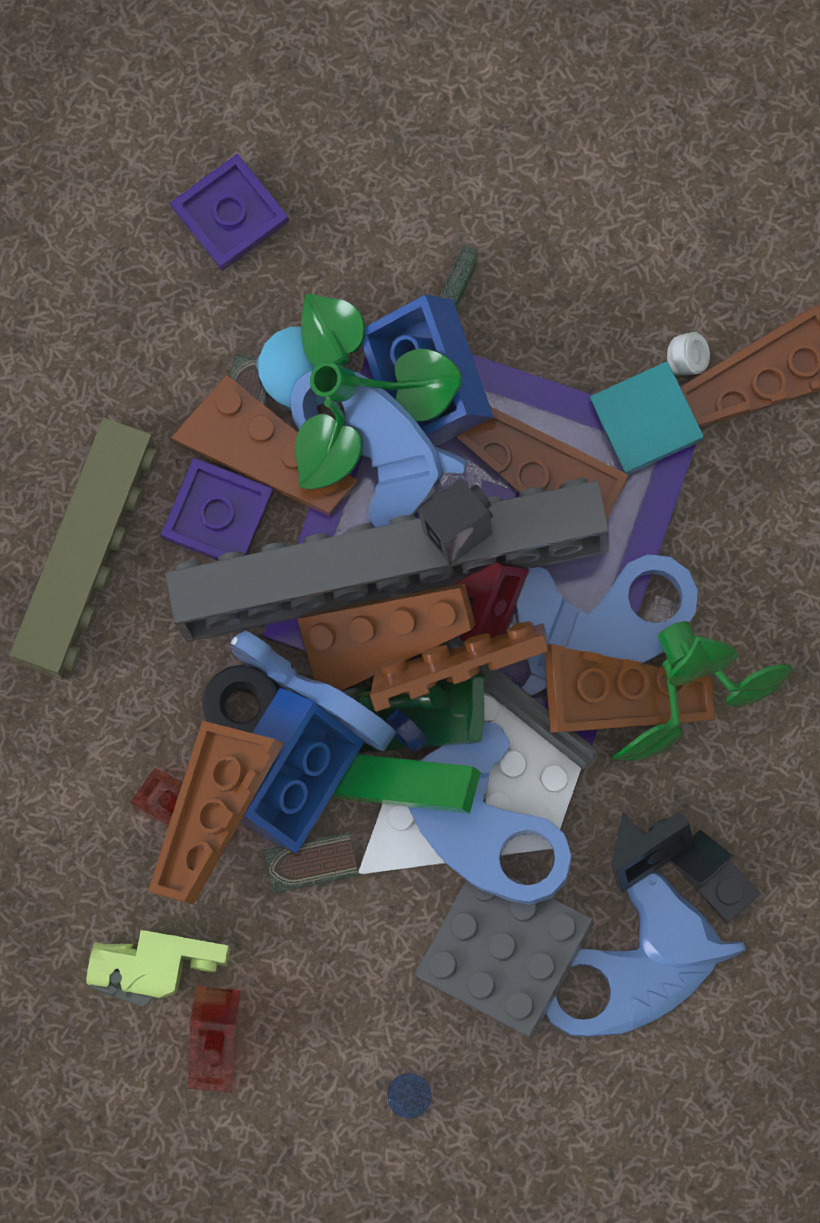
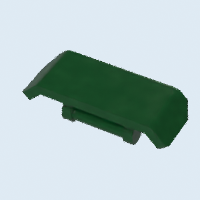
M476 674L471 679L456 684L447 682L446 679L439 680L435 686L428 689V694L411 699L409 694L404 693L388 698L390 707L375 712L370 696L372 686H351L341 691L376 714L394 729L396 734L385 751L475 744L482 740L484 726L483 674ZM365 742L359 752H384Z

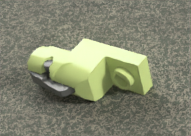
M141 930L137 949L132 948L133 944H103L95 942L90 956L86 982L96 991L140 1007H146L154 998H164L178 993L184 959L191 960L190 968L216 973L217 965L227 967L230 948L228 945Z

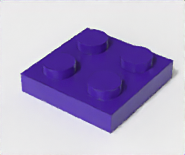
M238 154L170 202L173 211L221 271L225 270L289 222L288 215Z
M193 458L162 530L161 538L217 561L220 555L229 552L239 551L243 552L244 556L248 555L274 493L273 488Z

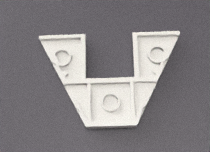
M484 690V722L496 723L502 727L510 743V749L504 758L493 767L490 773L484 803L511 812L549 819L560 829L581 768ZM382 804L358 873L368 874L446 864L421 834L408 807ZM525 834L517 836L508 842L502 851V856L550 850L553 848L543 838L537 835Z

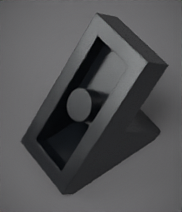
M680 811L668 819L657 821L644 835L625 813H622L611 864L617 887L621 892L629 889L694 846L690 824Z
M699 830L692 836L694 846L670 862L723 921L728 924L758 897L760 892L731 862L732 854L702 830Z

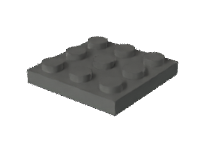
M506 875L510 880L514 881L515 883L525 885L524 883ZM465 881L414 976L435 989L532 1039L595 922L592 918L553 898L532 905L520 904L482 891L468 881Z

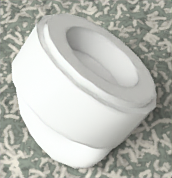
M697 332L685 333L671 340L667 351V361L674 375L689 376L702 374L707 369L710 351L707 341L701 334Z

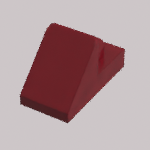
M496 562L455 582L453 585L465 583L468 596L474 599L471 609L476 624L471 630L461 634L459 639L465 642L468 638L479 634L488 633L491 638L505 634L529 569L523 566Z

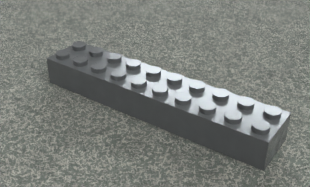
M577 478L564 482L560 489L546 492L542 487H535L521 491L519 497L502 501L501 497L498 496L488 497L492 505L489 509L493 514V518L490 519L492 535L451 565L446 562L423 532L420 518L416 519L414 515H403L390 520V525L373 528L371 524L356 525L347 529V534L330 537L327 533L310 535L304 538V543L287 546L284 542L271 543L263 546L261 552L244 556V553L239 551L229 552L220 555L217 562L201 565L200 561L183 562L177 564L174 571L165 572L174 623L185 641L190 642L298 619L302 614L389 598L396 590H400L404 594L452 586L455 582L496 562L534 568L609 553V528L598 480L588 482L586 478Z

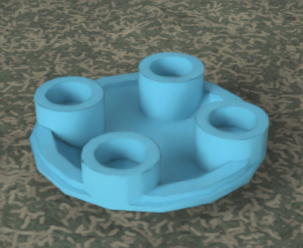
M289 327L276 332L264 344L261 354L257 359L259 378L265 391L286 410L291 411L290 396L296 380L315 368L305 354L301 327ZM316 394V406L323 404L326 398Z

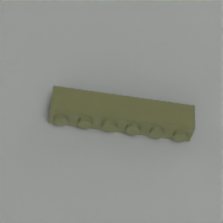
M103 417L9 656L14 663L63 680L66 670L74 671L81 654V647L76 646L81 631L88 632L96 616L97 608L93 607L92 603L97 590L101 592L106 590L112 574V568L107 566L113 551L118 553L121 551L127 536L128 529L122 526L128 511L135 513L140 504L143 489L138 488L143 472L150 474L157 459L158 450L153 448L154 441L150 433Z

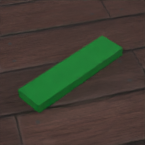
M357 754L331 798L470 814L481 771L474 766Z

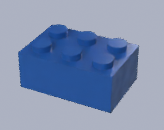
M424 295L365 327V338L362 346L374 380L397 382L395 375L397 360L405 353L416 349H429L441 353L451 359L459 368L462 374V385L448 408L433 420L417 422L433 446L436 447L493 418L453 299ZM383 389L396 400L397 390Z
M280 687L254 729L253 734L273 738L284 744L242 817L241 822L261 837L297 854L364 741L314 701Z

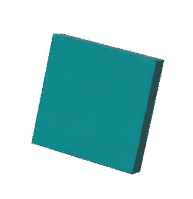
M668 361L590 396V401L626 474L633 473L704 440V436Z

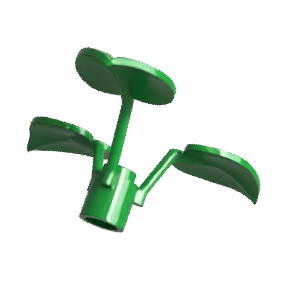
M306 294L302 310L301 332L305 354L309 362L315 366L310 376V385L317 395L326 398L324 405L332 410L336 419L327 414H318L306 420L298 431L295 443V457L299 471V487L303 489L329 487L347 477L358 464L362 452V437L355 428L343 426L345 415L337 404L338 402L349 400L355 394L358 386L397 390L396 401L415 421L426 422L440 416L448 408L460 389L462 374L456 364L445 355L436 351L416 349L405 353L397 360L395 365L397 382L358 377L351 369L343 366L349 363L347 354L356 352L363 344L366 326L362 313L353 304L344 300Z
M688 621L670 625L662 630L657 638L667 657V660L662 662L667 676L671 718L667 724L657 725L647 730L618 753L609 754L611 760L618 761L646 759L667 750L683 736L682 728L678 727L680 725L676 686L692 683L706 674L714 673L722 684L732 692L725 698L726 704L732 707H741L758 702L772 694L794 672L792 665H773L751 674L741 683L733 682L722 669L737 659L739 654L735 647L720 641L695 636Z

